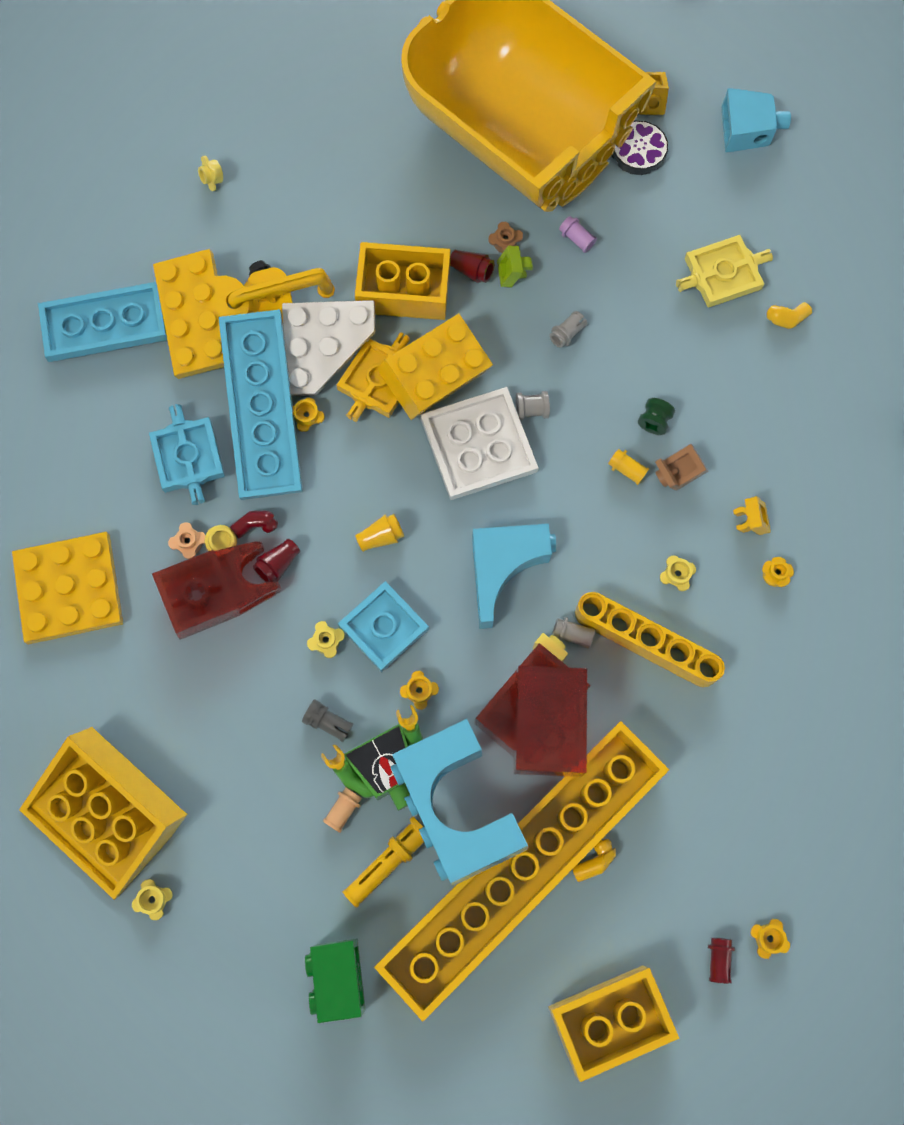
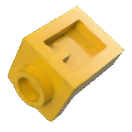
M646 72L656 80V84L644 111L638 114L664 115L669 91L666 72Z

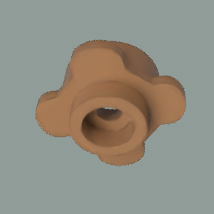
M500 222L495 233L489 235L488 241L491 245H494L497 251L503 253L508 245L516 246L517 242L522 241L523 233L520 230L511 228L508 222Z

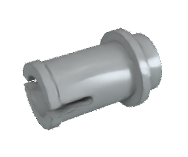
M574 311L562 324L552 328L550 339L554 345L559 348L570 345L571 339L587 326L586 319L581 323L579 322L584 318L580 312Z
M564 617L563 620L557 618L552 635L560 641L565 640L589 648L594 638L595 629L569 622L568 618Z

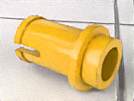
M618 449L608 462L612 467L611 470L614 472L616 469L638 485L649 468L626 454L627 450L623 452Z

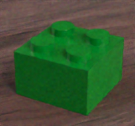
M358 938L311 946L310 953L305 955L307 977L313 976L314 989L312 992H309L310 1014H317V1023L362 1017L366 1009Z

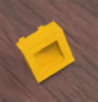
M759 497L745 499L746 508L738 507L733 510L734 515L737 517L747 516L744 524L736 526L738 531L745 533L752 530L758 535L771 533L766 503Z

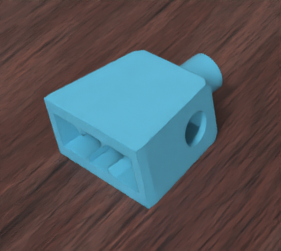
M734 88L727 89L721 106L725 152L766 147L771 144L777 129H789L791 113L790 111H775L774 96L772 94Z

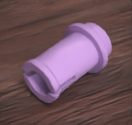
M567 217L559 228L562 232L561 236L563 238L568 237L584 253L588 252L597 240L595 236L579 224L577 217Z

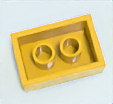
M361 242L355 301L374 300L375 315L445 320L450 274V249Z
M458 313L386 358L377 370L410 420H413L481 376L493 364Z
M643 965L548 1006L574 1074L580 1082L679 1039L649 967Z

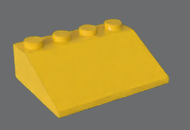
M93 727L66 738L19 809L114 900L122 894L168 842L188 815Z

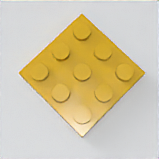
M107 532L12 551L24 643L29 645L123 625L111 540Z

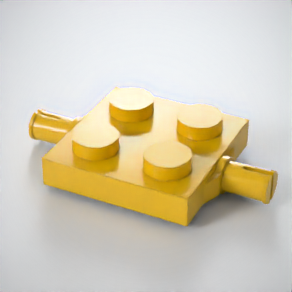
M400 332L392 346L380 344L369 339L368 342L362 345L337 383V390L355 401L346 414L350 420L353 418V421L357 422L365 408L375 410L388 418L396 409L399 402L377 369L386 358L407 345L410 338L406 334L404 336V333Z

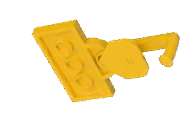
M210 249L153 264L174 376L178 379L224 367L219 317L280 309L283 323L282 303H293L292 291L318 285L317 292L323 298H330L335 292L334 285L322 268H314L286 276L281 269L272 267L252 273L243 285L236 278L227 275L218 276L214 254Z

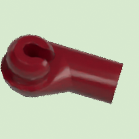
M249 511L229 526V528L232 529L239 539L254 527H261L264 532L270 533L277 528L278 522L273 518L274 514L270 511Z

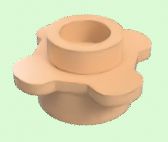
M185 522L180 524L179 531L174 537L169 539L168 545L172 550H179L184 558L192 559L200 551L202 544H205V533L197 532L190 523ZM186 538L190 539L189 543H185Z

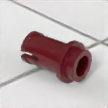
M711 938V944H708L707 947L711 949L709 981L732 984L731 960L732 951H735V947H732V940Z

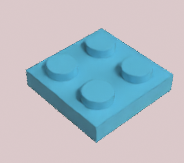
M386 581L338 623V626L381 672L429 630V626Z

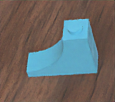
M549 524L473 529L472 546L479 629L492 628L496 600L504 586L515 575L529 567L549 563L552 553L556 552L555 534H550Z

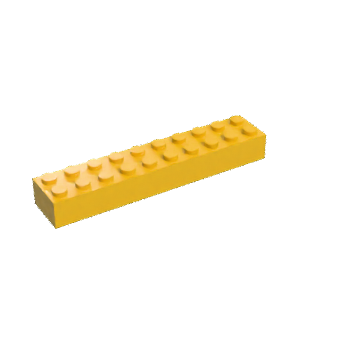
M620 721L518 823L528 844V850L455 885L374 968L423 1022L649 792L669 769Z

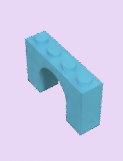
M467 719L392 754L396 764L390 766L398 785L405 783L410 795L404 797L412 816L414 817L419 814L424 827L420 828L419 832L427 849L434 846L439 859L433 863L442 881L449 879L451 885L455 886L528 850V844L513 813L480 829L469 832L448 828L440 822L434 813L433 795L439 781L449 772L483 756L482 749Z

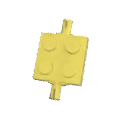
M737 235L687 252L684 259L689 267L691 276L677 279L676 286L679 292L696 287L709 308L761 290L764 282L758 272V265L772 261L773 255L770 253V249L753 254L745 246L741 235Z

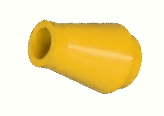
M385 514L362 532L356 534L355 537L361 550L364 552L368 549L399 543L398 539L404 537V533L395 514L388 517Z

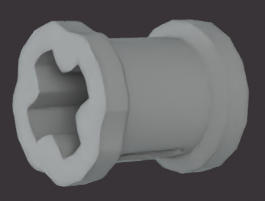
M542 391L538 395L524 396L522 393H516V411L519 419L523 420L524 417L542 416L544 419L549 418L550 403L548 392Z

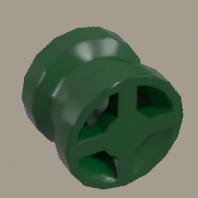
M649 398L645 404V413L641 414L638 419V425L649 433L664 435L668 429L667 421L673 418L675 408L662 399Z

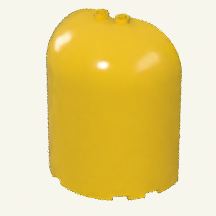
M444 0L437 9V18L434 19L430 15L423 17L419 24L410 32L403 45L401 55L405 86L412 101L421 113L546 212L553 211L557 204L563 207L571 202L599 176L609 164L607 160L614 152L615 146L622 147L632 132L633 127L630 125L634 122L638 113L644 111L656 84V80L550 0Z

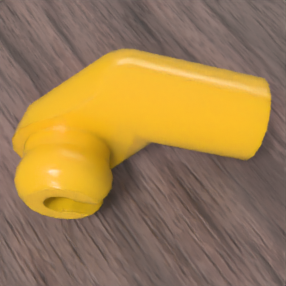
M802 302L793 310L784 306L773 305L767 310V319L777 326L791 329L810 316L812 308L806 302Z
M602 839L594 847L597 855L593 859L579 863L573 868L574 876L578 882L604 873L614 860L616 849L612 848V843L609 839Z

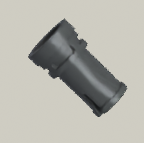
M314 699L308 707L302 723L310 725L315 729L320 728L338 738L341 742H344L348 736L346 732L352 729L353 723L328 711V707Z

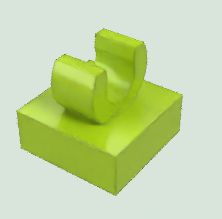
M508 245L497 260L501 287L512 288L518 279L527 277L526 270L533 269L532 258L521 257L519 246Z

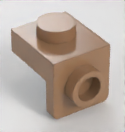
M689 444L665 460L660 458L655 461L659 468L655 473L664 487L669 485L670 488L676 491L708 472L692 444Z

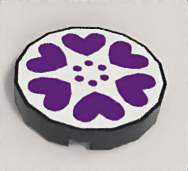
M635 120L630 125L633 127L632 132L622 147L615 146L612 157L613 159L615 158L618 162L617 165L623 171L634 175H646L651 170L662 166L668 153V140L664 132L657 125L647 121Z

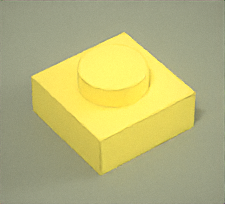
M544 633L535 641L532 648L556 669L568 655L564 650L566 646L562 641L553 635L548 637Z

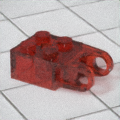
M250 542L221 550H211L152 573L179 640L236 618L269 600L281 591L282 588L278 581L253 584L242 576L244 567L264 552L262 542ZM194 590H199L200 593L205 592L201 599L196 601L194 599L190 600L193 597L192 592Z

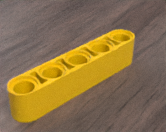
M588 592L584 594L576 606L575 617L582 626L594 628L595 632L696 686L709 687L724 674V662L715 653L600 593ZM594 604L599 614L596 616L586 614L583 610V605ZM615 618L622 619L627 625V630H616L612 625V620ZM641 634H651L655 639V646H646L641 640ZM672 648H677L683 652V662L675 661L671 657L670 650ZM701 663L711 666L713 677H706L701 673Z

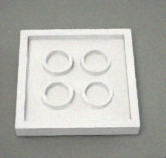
M507 387L420 414L450 501L538 472V465Z

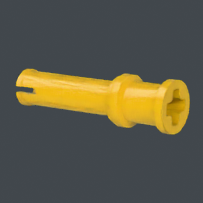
M412 816L409 819L410 824L397 837L392 836L387 843L389 847L342 891L344 896L356 908L403 861L405 863L410 862L413 859L412 854L424 843L419 829L423 826L415 817Z

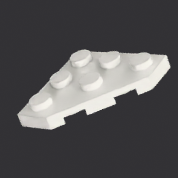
M374 300L282 303L283 331L291 396L317 395L325 387L324 385L351 360L355 352L375 334Z

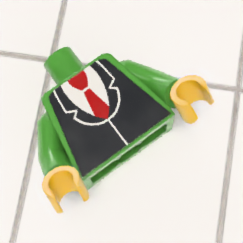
M410 705L412 715L409 718H402L398 709L396 711L398 725L344 754L337 745H332L337 751L334 759L329 760L323 753L321 754L322 760L329 768L333 769L346 788L364 798L374 796L376 800L390 795L398 811L408 806L404 797L409 796L410 793L405 783L398 785L390 767L396 764L392 754L423 740L419 725L417 724L418 715L412 705Z

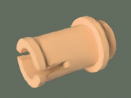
M346 787L343 792L339 791L337 793L339 798L326 818L323 819L325 824L341 833L342 828L355 808L361 807L359 802L362 798Z

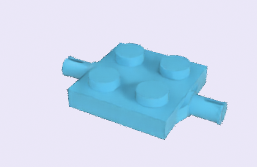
M175 404L176 410L173 405L169 407L173 423L164 429L149 432L159 479L164 493L181 488L189 489L192 505H199L198 501L200 504L205 502L201 485L208 481L223 478L225 474L210 418L207 417L195 421L185 420L182 405Z

